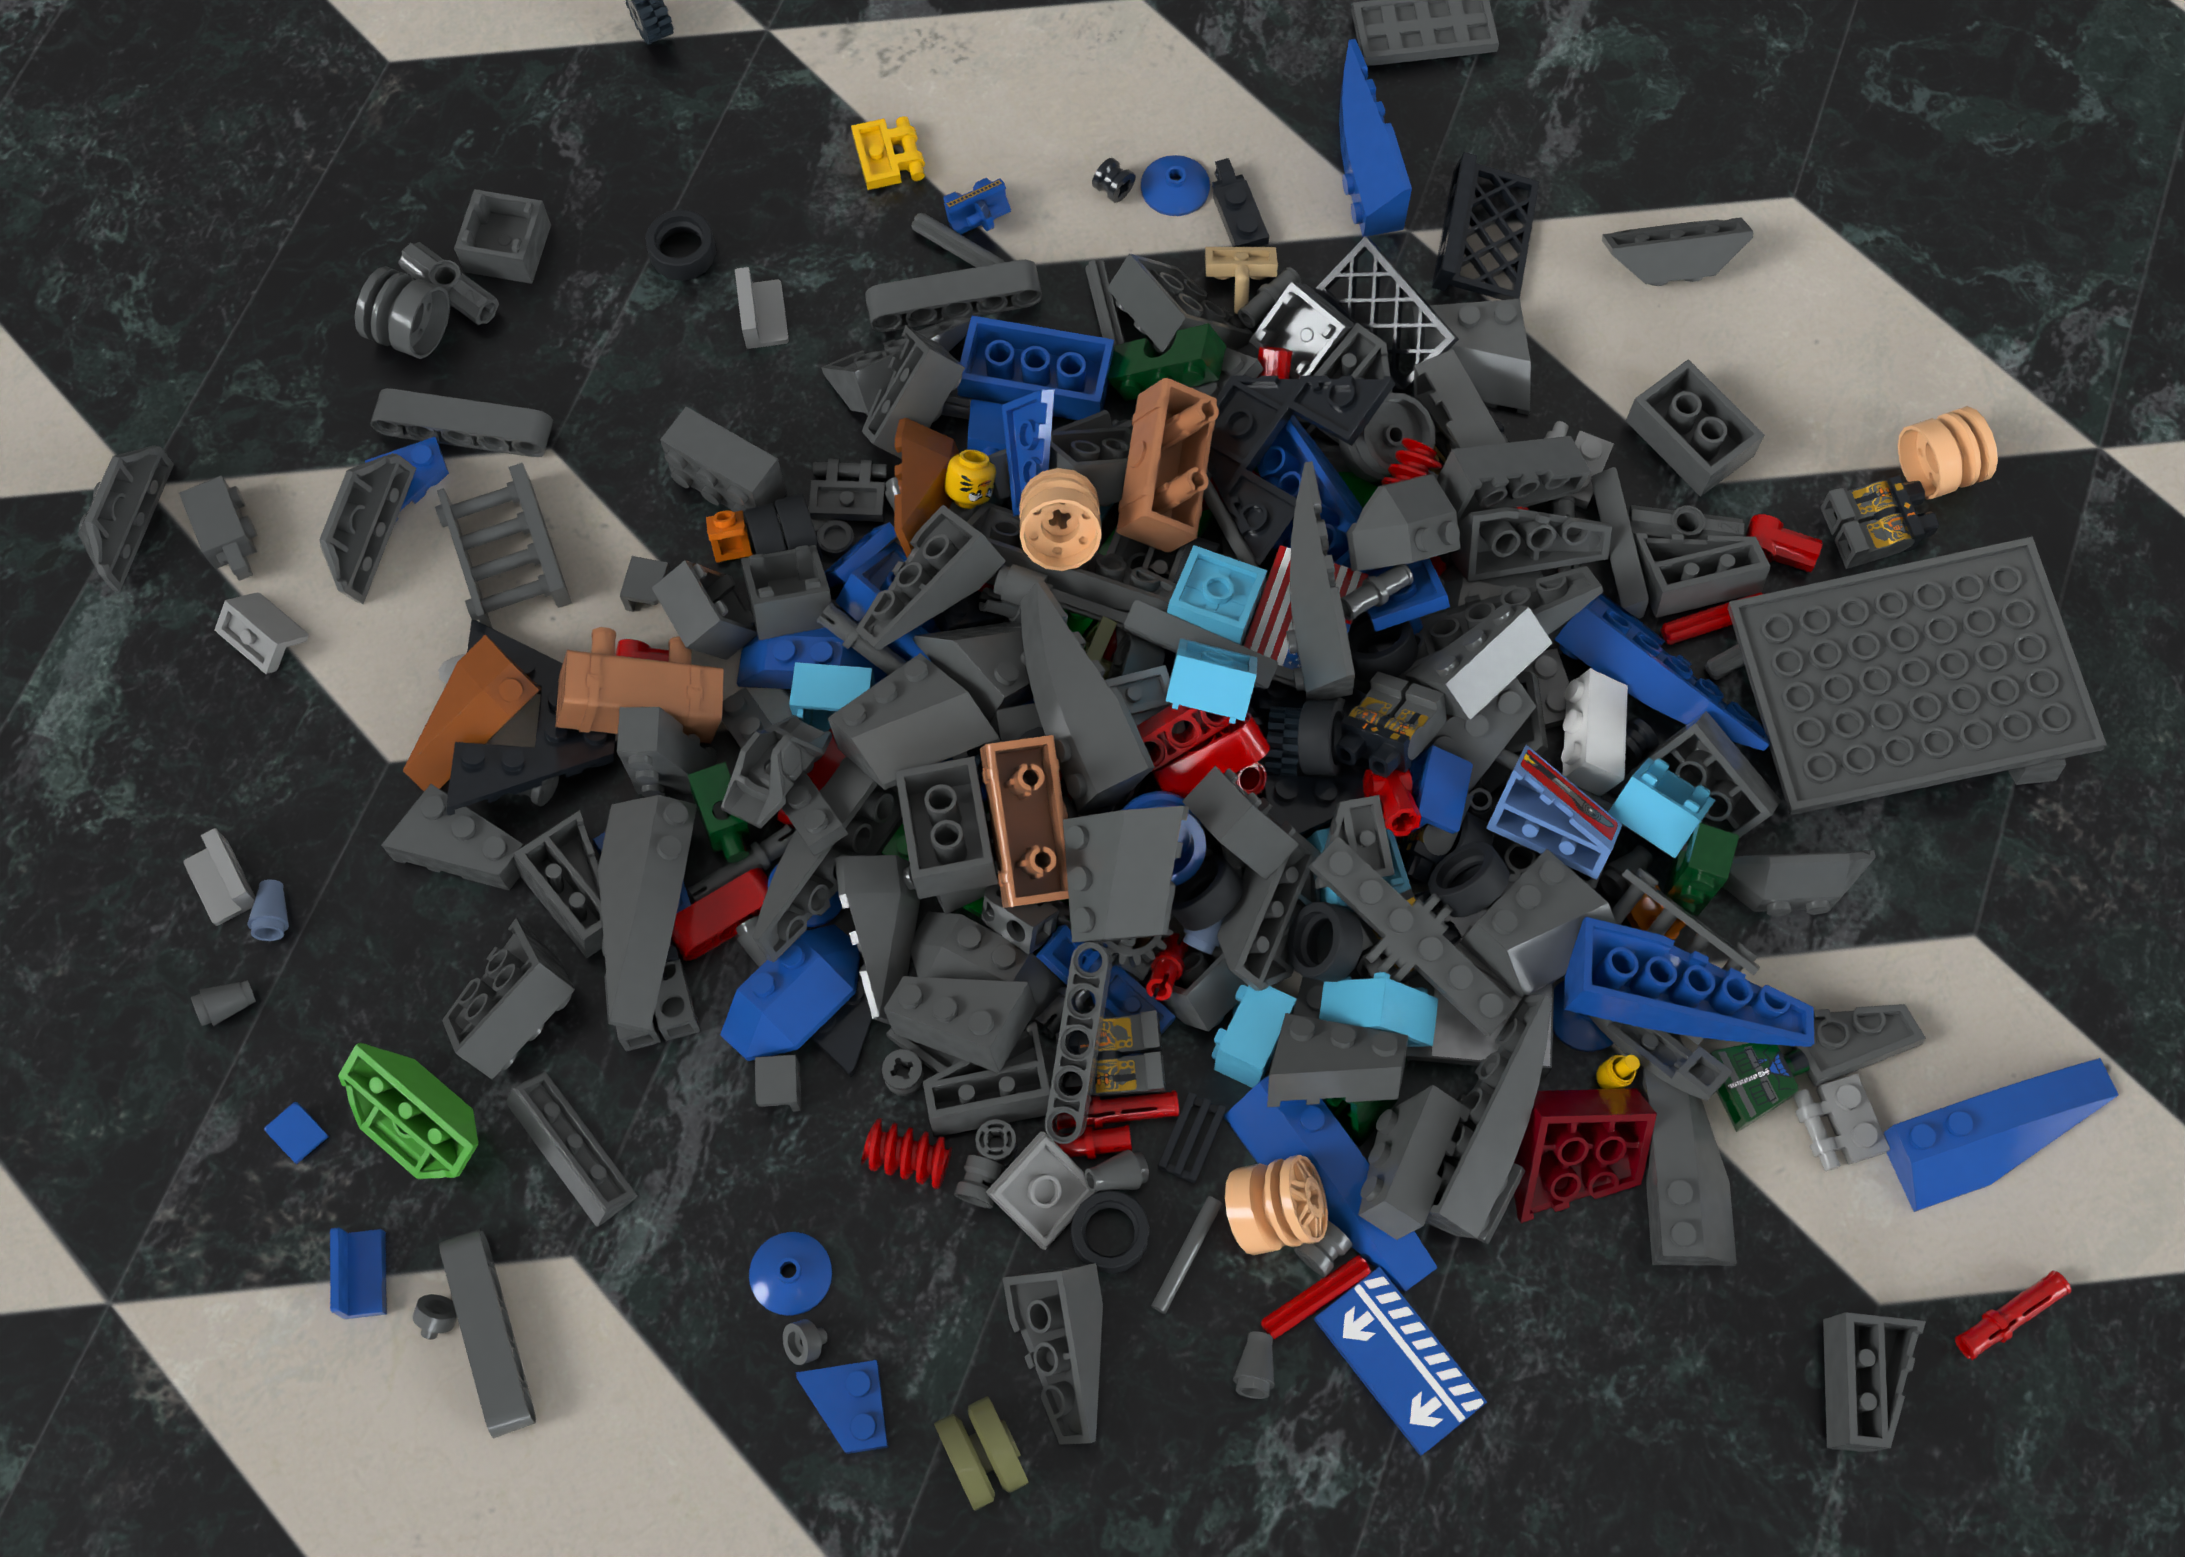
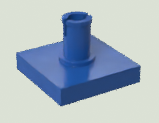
M890 522L870 530L824 572L829 589L845 583L854 570L875 556L897 536Z
M1430 558L1406 564L1413 575V583L1389 596L1388 602L1380 607L1373 606L1366 610L1375 632L1409 621L1415 635L1423 628L1420 617L1450 607L1448 595ZM1394 566L1384 567L1366 574H1368V577H1377Z

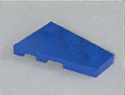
M1040 389L1002 405L1013 517H1019L1021 493L1029 480L1042 471L1049 470L1054 389Z

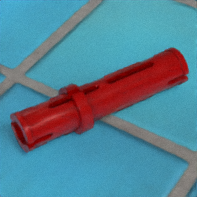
M1175 1090L1167 1093L1135 1095L1100 1100L1099 1096L1091 1097L1087 1126L1094 1125V1129L1103 1128V1124L1168 1116L1177 1117L1179 1116L1177 1092ZM1060 1113L1056 1119L1058 1130L1076 1127V1121L1071 1114Z
M2052 1270L2047 1276L2021 1292L1997 1310L1989 1309L1982 1315L1981 1321L1955 1337L1957 1347L1965 1357L1974 1360L1997 1342L2005 1343L2011 1339L2013 1331L2059 1299L2070 1294V1284L2062 1274Z

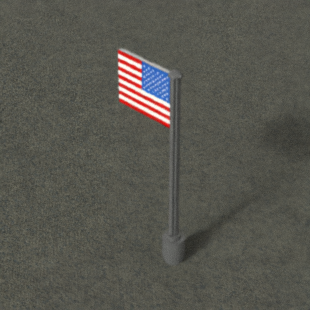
M1280 545L1244 647L1276 660L1278 667L1272 681L1296 689L1293 668H1299L1297 653H1289L1286 631L1293 630L1290 601L1291 548ZM1334 563L1336 587H1339L1340 597H1345L1361 587L1363 581L1368 578L1366 573L1351 571V568ZM1003 564L998 572L993 592L1000 595L1003 601L1020 606V601L1037 581L1044 580L1063 610L1095 621H1099L1105 616L1117 622L1116 628L1124 630L1122 627L1128 616L1127 613L1053 589V585L1048 584L1049 575L1013 564L1011 567ZM1345 619L1348 635L1352 620Z

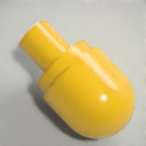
M1615 1055L1607 1059L1598 1067L1596 1072L1599 1086L1602 1089H1624L1630 1085L1636 1076V1070L1640 1066L1639 1059L1635 1055Z

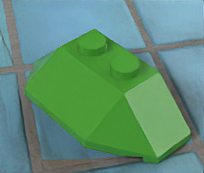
M364 1043L356 1044L338 1077L342 1086H346L348 1101L359 1129L417 1179L455 1178L460 1176L478 1146L473 1109L415 1059Z

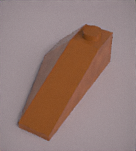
M903 418L899 420L895 435V450L897 453L902 452V464L895 465V476L898 480L900 494L895 495L894 530L906 557H908L914 548L910 542L916 532L942 505L948 509L950 508L953 500L945 493L944 488L947 467L951 458L961 452H959L954 439L913 420Z
M484 635L457 662L403 772L423 791L430 784L441 789L450 780L455 742L486 744L541 688L487 635Z

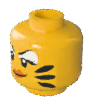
M977 450L961 451L960 454L952 457L948 463L944 483L945 493L954 500L956 505L966 509H972L977 505L988 502L992 496L996 478L995 465L989 462V457L983 452Z

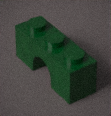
M1209 323L1178 330L1174 344L1161 356L1146 338L1118 344L1114 348L1107 380L1125 401L1137 399L1140 393L1163 378L1172 379L1188 387L1219 381L1226 345Z
M1699 823L1689 838L1687 850H1681L1671 862L1663 893L1691 915L1699 916L1728 880L1739 835Z

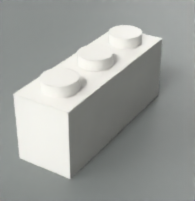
M1590 668L1579 678L1572 680L1565 690L1566 714L1563 722L1565 734L1564 749L1561 755V761L1563 762L1562 775L1575 786L1601 797L1625 779L1628 686Z

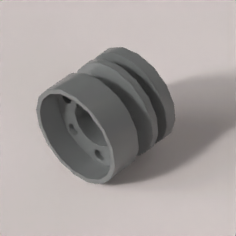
M383 266L377 268L368 277L361 289L355 311L356 329L361 337L376 341L385 346L392 345L395 350L422 359L429 356L436 349L444 335L450 313V298L446 289L422 279L414 280L412 276Z

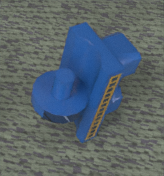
M986 177L975 183L973 191L964 195L955 191L944 196V206L950 229L960 235L980 225L986 231L994 229L993 220L1011 212L1006 197L1005 183L1001 178L992 182Z

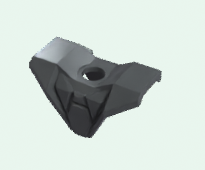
M795 715L764 730L755 731L740 750L721 809L751 825L762 828L786 804L785 795L794 785L792 780L795 781L802 771L807 769L814 760V757L824 755L833 737L830 731L823 732L806 724ZM771 762L770 775H768L765 772L766 766Z

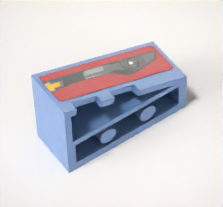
M1525 745L1486 829L1540 854L1548 849L1566 866L1597 880L1614 847L1622 824L1529 746Z

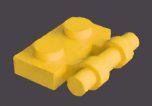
M902 116L897 118V127L887 129L885 118L851 126L868 190L902 183L900 174L902 170L910 172L913 181H920L925 177L923 170L925 161L922 152L917 149V133L915 128L910 125L908 117ZM899 144L903 147L904 153L895 154L893 146Z

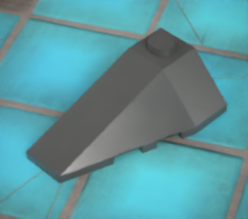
M944 505L916 532L910 542L914 547L905 562H897L892 570L896 577L887 590L877 594L855 630L877 651L979 590L1006 562L981 532Z
M1096 1263L1064 1266L1003 1277L1009 1320L1014 1332H1021L1029 1354L1024 1357L1029 1370L1036 1369L1043 1386L1040 1397L1059 1445L1095 1442L1103 1302Z

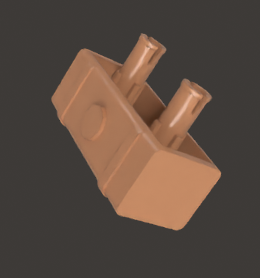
M1163 378L1138 395L1136 411L1132 418L1133 430L1122 499L1119 501L1118 506L1119 518L1116 530L1118 534L1164 552H1172L1197 538L1199 521L1202 514L1203 494L1208 486L1207 467L1215 420L1219 414L1216 398L1169 378Z
M599 627L592 630L591 653L573 650L566 651L558 680L556 727L576 729L579 732L586 733L595 731L618 734L620 707H660L683 725V733L688 737L689 734H695L700 738V743L711 744L722 719L724 669L692 664V650L685 647L680 637H673L668 642L669 662L616 656L615 639L617 633L615 630L607 627Z
M1049 735L985 744L980 748L983 767L981 774L986 788L998 871L997 880L1000 885L1003 908L1069 899L1063 819H1068V814L1062 798L1059 777L1060 765L1059 759L1056 757L1054 736Z

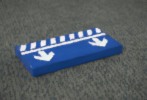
M1380 1267L1314 1318L1317 1325L1420 1456L1487 1403L1485 1398Z

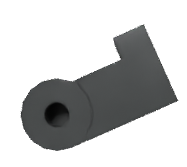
M995 884L985 888L981 915L983 922L1027 954H1031L1044 945L1056 930L1059 909L1048 902L1040 907L1036 904L1003 908L1000 885Z

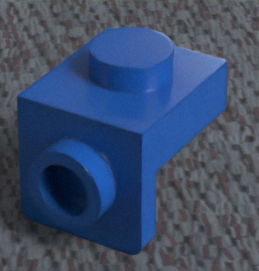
M1061 925L1054 931L1036 957L1067 985L1071 957L1074 950L1084 942L1072 943L1071 929L1066 925ZM1092 949L1087 950L1082 957L1083 967L1091 973L1097 971L1102 965L1101 954Z

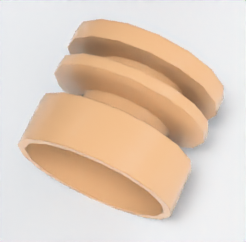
M1971 407L1959 408L1939 415L1937 419L1931 418L1904 427L1899 434L1898 455L1903 474L1908 482H1921L1926 500L1954 492L1958 487L1963 488L1991 479L1996 472L1998 457L1993 433L1985 418L1976 409Z
M1062 468L1042 471L1029 480L1022 490L1019 504L1020 540L1024 552L1034 563L1045 569L1058 571L1078 568L1089 561L1098 550L1102 535L1100 503L1096 488L1087 477L1074 470Z
M1295 1155L1290 1156L1286 1160H1274L1269 1165L1258 1163L1236 1168L1230 1172L1225 1189L1227 1217L1235 1239L1247 1254L1258 1255L1278 1251L1285 1245L1298 1247L1303 1243H1317L1324 1238L1328 1225L1326 1195L1321 1178L1315 1166L1307 1157Z

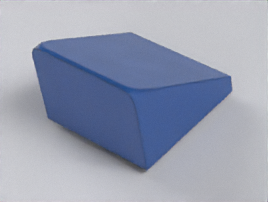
M298 1102L291 1104L264 1128L266 1133L296 1164L329 1137L308 1111Z

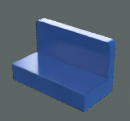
M1434 745L1413 759L1410 770L1412 796L1421 814L1420 826L1412 830L1411 833L1427 823L1451 834H1455L1460 830L1473 768L1471 762Z
M340 1227L330 1229V1309L332 1313L343 1319L387 1315L386 1232L382 1229L347 1233Z

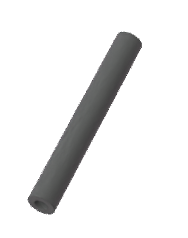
M1211 1196L1207 1197L1151 1305L1155 1310L1166 1314L1222 1206L1219 1200Z

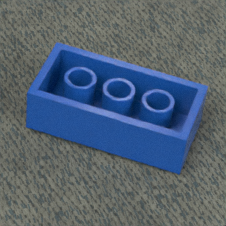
M971 316L960 360L965 369L962 373L961 382L957 387L958 396L1006 404L1040 389H1054L1053 416L1072 420L1083 419L1104 409L1109 387L1107 378L1114 352V339Z

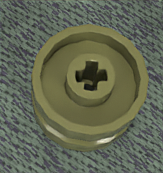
M988 1396L968 1406V1416L976 1433L968 1436L960 1417L955 1414H951L934 1423L974 1511L994 1502L995 1492L986 1475L993 1470L1002 1489L1008 1493L1029 1484L1018 1459L1021 1454L1005 1420L1000 1421Z

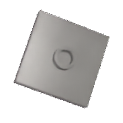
M1040 1131L985 1193L1040 1248L1046 1250L1073 1220V1215L1079 1205L1097 1192L1092 1193L1089 1191L1085 1182V1173L1045 1132Z

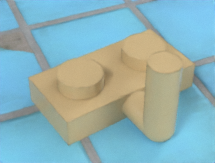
M1205 247L1206 277H1215L1221 280L1235 277L1234 312L1236 314L1248 304L1250 278L1262 280L1267 277H1277L1276 247Z

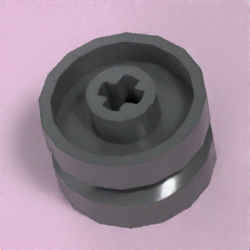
M1389 393L1355 443L1351 446L1339 439V450L1345 465L1355 476L1367 482L1381 483L1385 477L1394 478L1389 473L1388 468L1390 464H1400L1395 458V454L1398 450H1407L1402 445L1403 438L1416 440L1434 449L1435 426L1429 412L1417 399L1405 393Z

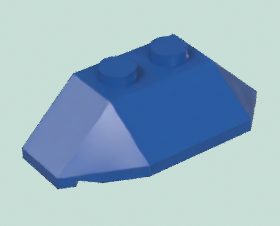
M845 613V614L848 615L850 618H852L854 621H856V620H855L852 616H850L848 613ZM820 628L759 640L757 635L741 651L736 684L738 687L791 689L795 662L872 668L876 684L888 675L852 647L849 649L845 648L842 645L844 641L827 628Z
M835 924L805 931L775 962L767 960L736 990L720 1034L721 1037L747 1061L755 1060V1057L773 1056L798 1050L856 993L859 961L862 955L857 944L852 945L851 938Z

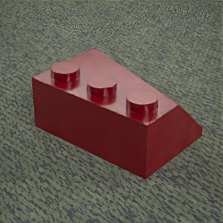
M1636 1088L1537 1091L1529 1123L1514 1161L1515 1164L1522 1166L1525 1170L1514 1193L1517 1218L1520 1223L1533 1220L1534 1213L1553 1208L1555 1212L1570 1208L1569 1202L1591 1195L1594 1199H1598L1642 1184L1657 1113Z

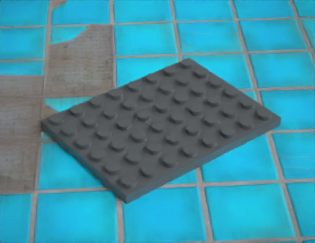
M2033 536L1734 600L1728 604L1730 618L1764 731L1770 741V751L1790 815L2103 750L2107 745Z

